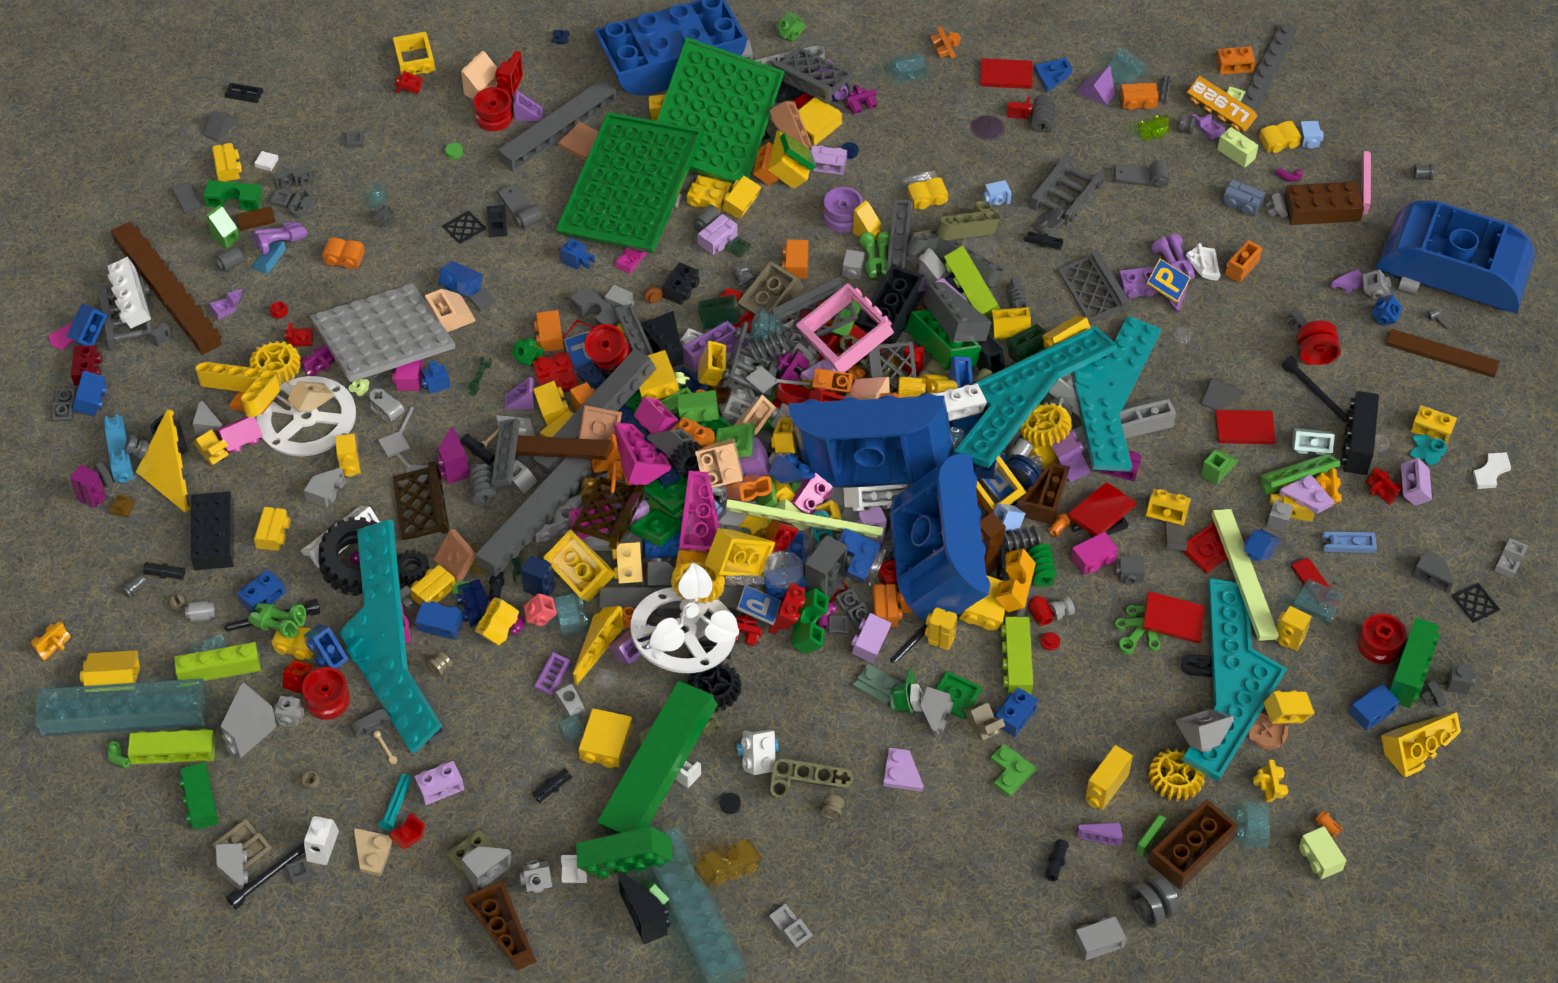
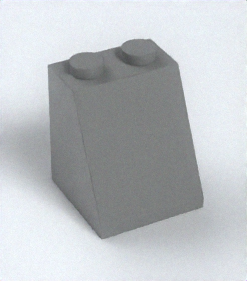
M245 683L240 685L221 724L222 738L226 742L225 748L231 755L236 754L240 758L277 727L272 706Z

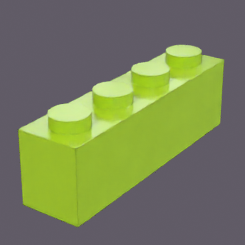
M963 245L944 256L947 261L944 265L949 273L953 272L956 276L953 280L958 288H963L964 292L962 295L967 299V302L970 301L973 307L986 318L992 316V310H1001Z
M1005 617V624L1001 625V637H1005V641H1002L1001 650L1002 653L1006 654V658L1002 660V669L1006 670L1007 674L1003 676V687L1007 688L1008 694L1010 692L1014 693L1017 687L1032 695L1033 670L1029 617Z
M256 642L174 657L176 675L180 685L261 671Z
M208 729L130 733L128 757L131 764L214 761L216 738L213 730Z

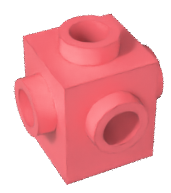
M538 593L523 606L527 622L534 625L544 626L557 615L554 599Z

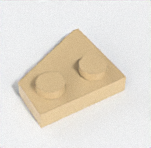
M355 828L354 833L360 871L381 876L394 841L388 835Z

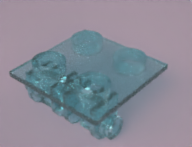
M1124 47L1107 64V66L1110 65L1113 82L1120 87L1121 84H1133L1138 77L1144 78L1146 76L1145 69L1148 67V64Z
M1308 579L1294 602V607L1305 613L1308 612V615H1311L1313 612V618L1319 615L1318 619L1323 620L1324 623H1331L1345 595Z

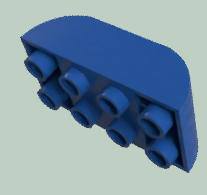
M696 0L686 4H676L668 9L644 13L636 18L621 22H611L607 26L594 29L595 36L620 85L627 92L639 96H647L668 90L686 37L742 56L747 43V37L726 0Z
M1423 200L1404 206L1396 214L1375 269H1380L1395 277L1400 276L1418 281L1429 288H1438L1457 294L1463 299H1472L1491 305L1498 310H1507L1517 314L1535 261V250L1530 239L1520 229L1509 223L1439 201Z
M924 393L918 397L902 398L886 395L879 399L865 400L848 397L841 401L819 402L817 400H806L802 403L789 404V412L802 463L809 466L810 471L818 474L833 487L913 484L952 456L954 445L944 395L936 396Z
M968 454L950 456L900 492L891 505L890 518L898 587L908 606L925 622L929 613L932 614L935 608L959 615L989 595L990 581L986 576L984 560L986 547L984 542H982L980 527L982 514L978 507L976 494L977 476L973 470L972 456Z

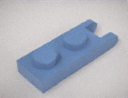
M1373 532L1322 533V538L1330 539L1331 543L1323 546L1325 552L1376 553L1377 544L1375 533Z

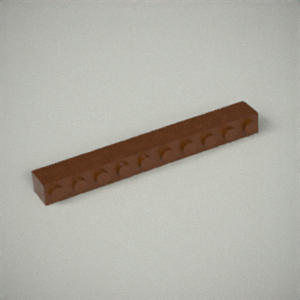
M130 221L111 230L116 245L130 259L136 271L143 277V280L148 284L200 354L204 355L221 346L220 338L222 336L219 330L212 327L213 325L209 317H205L201 307L194 304L195 301L191 294H187L183 284L177 282L174 272L168 270L166 262L159 259L158 252L155 248H151L146 237H142L138 226L134 227Z

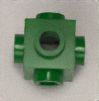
M532 338L518 339L513 346L511 356L515 357L517 362L522 365L533 366V361H536L538 357H542L545 348L537 345V341Z

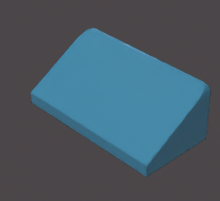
M283 241L270 243L269 253L261 254L252 266V269L268 274L286 250L285 243Z

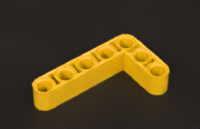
M203 362L195 367L199 383L202 387L245 392L241 396V402L247 417H255L261 414L281 390L277 374L273 370Z

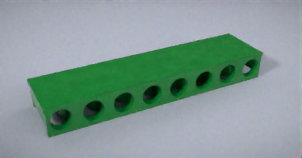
M681 681L677 682L599 817L597 823L603 829L619 834L646 828L650 825L718 705L712 694Z

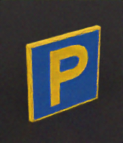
M1159 259L1146 284L1178 303L1190 277L1164 260Z

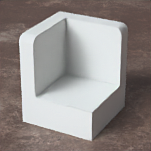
M685 761L675 780L689 788L701 775V763L697 761L694 765H691Z
M562 855V883H587L586 872L577 868V855Z

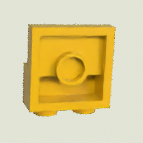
M698 175L695 183H692L688 191L687 204L702 208L711 204L721 212L724 204L722 200L725 194L730 192L732 183Z

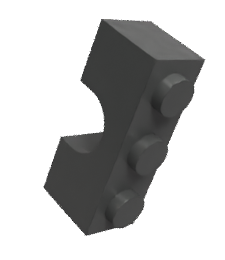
M585 286L570 296V309L582 319L589 314H596L597 316L594 317L595 327L605 323L617 327L619 322L614 313V308L607 301L600 298L595 291Z

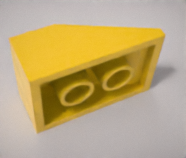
M778 130L776 131L768 170L791 188H796L808 180L810 170L785 154L780 139L783 133Z
M718 528L705 565L718 575L762 578L775 542L735 530Z
M571 529L543 557L552 564V568L581 599L588 602L600 591V588H603L616 575L609 565Z

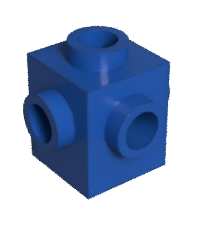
M1394 295L1378 298L1371 314L1380 325H1391L1396 323L1403 307Z

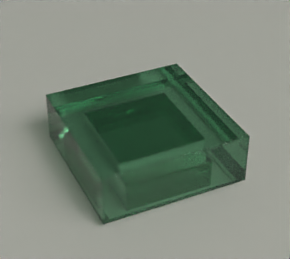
M736 236L726 246V250L741 258L751 247V244Z

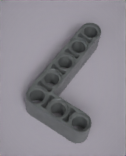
M930 229L913 233L906 251L920 257L922 253L924 254L930 248L939 258L946 261L944 256L961 247L962 244L955 240H942L937 237L936 230ZM964 246L986 285L996 287L1003 269Z

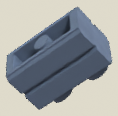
M1232 180L1224 193L1222 203L1226 204L1229 208L1241 210L1244 214L1255 216L1264 202L1265 192Z

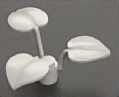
M692 562L679 581V592L686 598L680 603L682 613H680L679 625L672 617L663 619L653 630L649 645L651 648L663 651H674L681 647L685 639V633L680 629L683 626L684 617L694 618L699 616L707 622L708 625L705 627L704 633L713 642H727L739 634L736 618L731 612L718 610L712 614L710 620L699 612V607L695 602L698 601V597L706 598L710 595L712 581L708 573L698 564Z

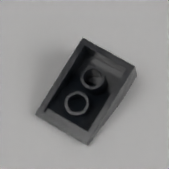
M622 871L618 872L619 893L643 943L647 944L668 935L667 927L670 924L667 917H669V913L665 904L661 905L656 896Z

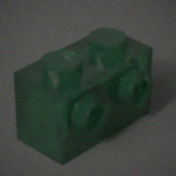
M735 294L699 301L698 313L704 329H714L726 321L732 325L740 322V310Z
M1035 324L1006 339L1008 356L1015 363H1018L1045 350L1042 335L1047 332L1038 324Z

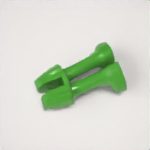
M884 231L877 236L879 258L875 257L874 235L870 232H865L859 237V243L867 251L868 262H866L865 267L870 280H876V269H880L881 279H884L888 262L886 252L890 243V232Z
M257 603L254 608L256 612H251L248 617V621L263 631H267L270 627L278 630L282 637L293 638L299 632L297 626L302 627L305 623L306 610L301 604H294L289 612L277 609L276 605Z

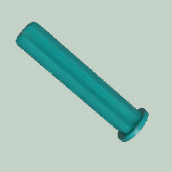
M402 773L400 775L384 817L378 823L381 829L394 830L395 820L412 781L409 774Z

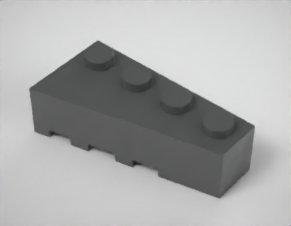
M943 282L928 283L923 303L953 342L987 340L991 326L989 319Z

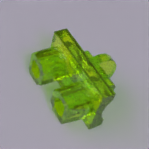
M1158 115L1148 122H1138V131L1142 141L1144 142L1155 137L1158 139L1164 138L1166 133L1171 132L1169 127L1170 117L1168 115L1162 117Z

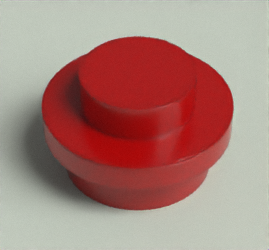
M281 301L274 302L270 307V315L273 318L280 319L288 314L287 305Z
M1053 632L1043 634L1040 640L1041 646L1049 651L1056 650L1061 642L1060 637Z

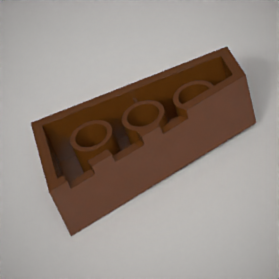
M502 880L463 897L467 908L516 971L537 962Z

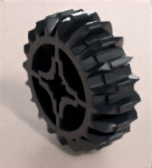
M721 662L708 670L690 673L691 677H688L687 680L688 685L713 695L718 704L715 709L716 713L718 707H721L724 711L726 704L732 707L733 701L737 702L738 696L741 694L742 682L740 675L736 673L734 667L730 668L728 663L722 665Z

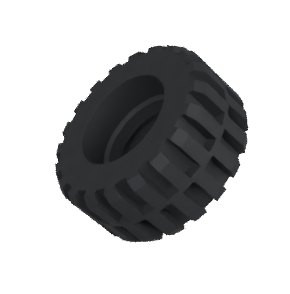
M348 517L346 522L342 519L337 521V526L331 525L328 528V533L326 532L322 536V542L319 544V569L321 574H324V580L327 583L331 582L333 589L338 590L340 588L341 593L346 595L348 592H353V596H359V593L363 592L361 569H351L344 566L338 559V553L345 546L358 543V529L376 524V521L371 520L368 522L365 517H360V520H355V517Z

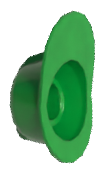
M912 669L908 670L906 681L892 689L890 703L893 711L910 712L914 716L915 711L910 703L911 684H916Z

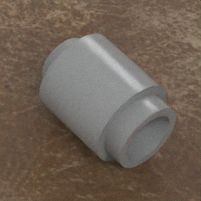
M208 600L189 602L188 607H185L186 619L190 618L191 622L211 620V618L215 617L214 602H209Z

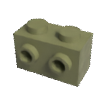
M481 830L469 834L465 841L458 846H453L446 854L448 864L462 880L467 878L461 867L462 856L468 850H474L478 846L495 848Z

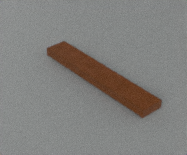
M1391 329L1386 342V346L1493 378L1496 375L1500 362L1499 360Z
M518 435L516 455L607 460L613 443L611 440Z

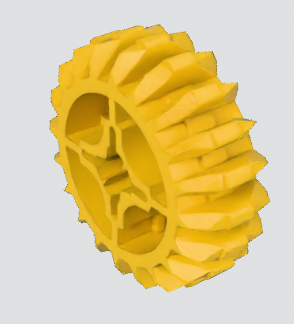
M269 340L267 345L262 343V348L256 347V352H252V357L249 361L251 368L275 371L280 386L283 382L288 384L289 379L294 380L301 367L300 355H298L296 348H293L291 344L287 345L285 341L279 343L278 340L275 343Z
M1039 403V406L1036 407L1021 426L1020 432L1023 439L1035 445L1036 448L1041 445L1043 448L1047 445L1052 447L1054 443L1059 444L1060 440H1065V437L1069 435L1072 427L1071 417L1066 408H1062L1061 405L1057 406L1055 403L1041 405Z
M690 560L689 563L683 561L682 564H678L677 568H674L671 578V586L673 591L676 592V596H682L678 589L679 581L692 562L701 566L708 573L712 581L710 595L706 598L698 597L696 603L702 602L706 604L707 601L713 603L714 600H718L719 596L722 595L725 578L723 575H718L707 567L705 562Z
M1177 748L1173 752L1169 749L1165 753L1160 752L1158 757L1153 759L1149 767L1148 777L1151 779V786H1155V792L1161 790V797L1167 794L1169 801L1172 797H1175L1178 802L1180 797H1182L1186 802L1188 797L1193 798L1196 793H1199L1204 785L1205 774L1182 761L1186 753L1185 749L1182 752H1178ZM1163 767L1166 769L1167 773L1165 777H1163L1161 774V769ZM1188 772H1191L1193 776V780L1191 782L1188 780Z

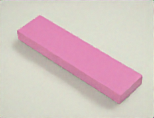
M1364 151L1361 161V198L1364 205L1363 214L1366 215L1371 204V153L1369 151Z

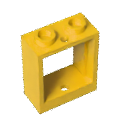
M427 32L393 37L401 75L403 71L414 75L435 71ZM426 49L428 58L403 62L401 52Z
M998 456L996 458L997 468L1014 490V492L1001 500L999 504L1010 505L1024 495L1026 491L1001 457ZM977 481V498L990 514L994 512L996 505Z

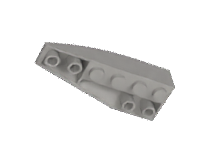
M1161 396L1125 404L1120 414L1125 438L1172 428L1176 417V412L1170 399ZM1083 425L1074 429L1078 437L1076 442L1080 441L1083 448H1087Z

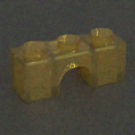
M746 839L733 844L725 858L718 850L702 855L694 869L707 888L714 885L721 886L730 879L736 880L746 873L748 875L754 873L758 869L757 865L762 860V857L750 840Z

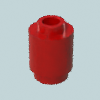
M1035 596L1030 599L1027 607L1035 622L1039 623L1040 626L1051 623L1054 620V613L1045 597Z

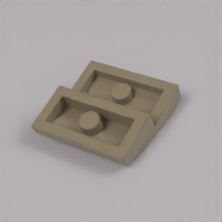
M247 819L243 820L212 844L216 851V845L242 843V850H247V863H243V871L272 850L270 844L260 832L257 833Z

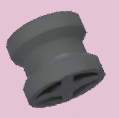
M1182 114L1178 131H1188V133L1192 134L1196 117L1192 116L1190 118Z

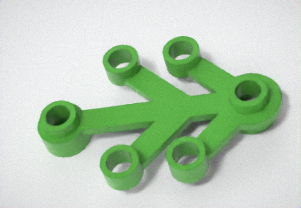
M1145 605L1127 606L1126 615L1131 617V619L1118 618L1115 621V628L1119 631L1125 630L1126 627L1138 626L1130 637H1124L1120 640L1118 648L1122 654H1132L1135 649V643L1146 631L1142 629L1144 617L1133 618L1137 614L1144 613ZM1133 609L1135 613H1130L1128 610ZM1121 622L1124 626H1119L1117 623ZM1147 631L1149 638L1148 648L1151 651H1158L1161 643L1157 639L1156 633ZM1159 634L1162 638L1170 637L1163 634ZM1156 643L1158 646L1153 647L1151 644Z

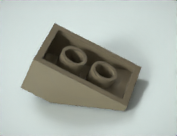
M770 261L738 301V304L767 322L774 316L772 309L796 298L804 287L798 277Z

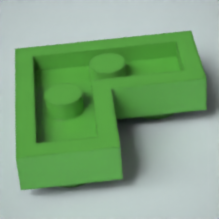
M1005 744L991 756V761L1005 770L994 782V786L1008 797H1011L1036 771L1035 766Z

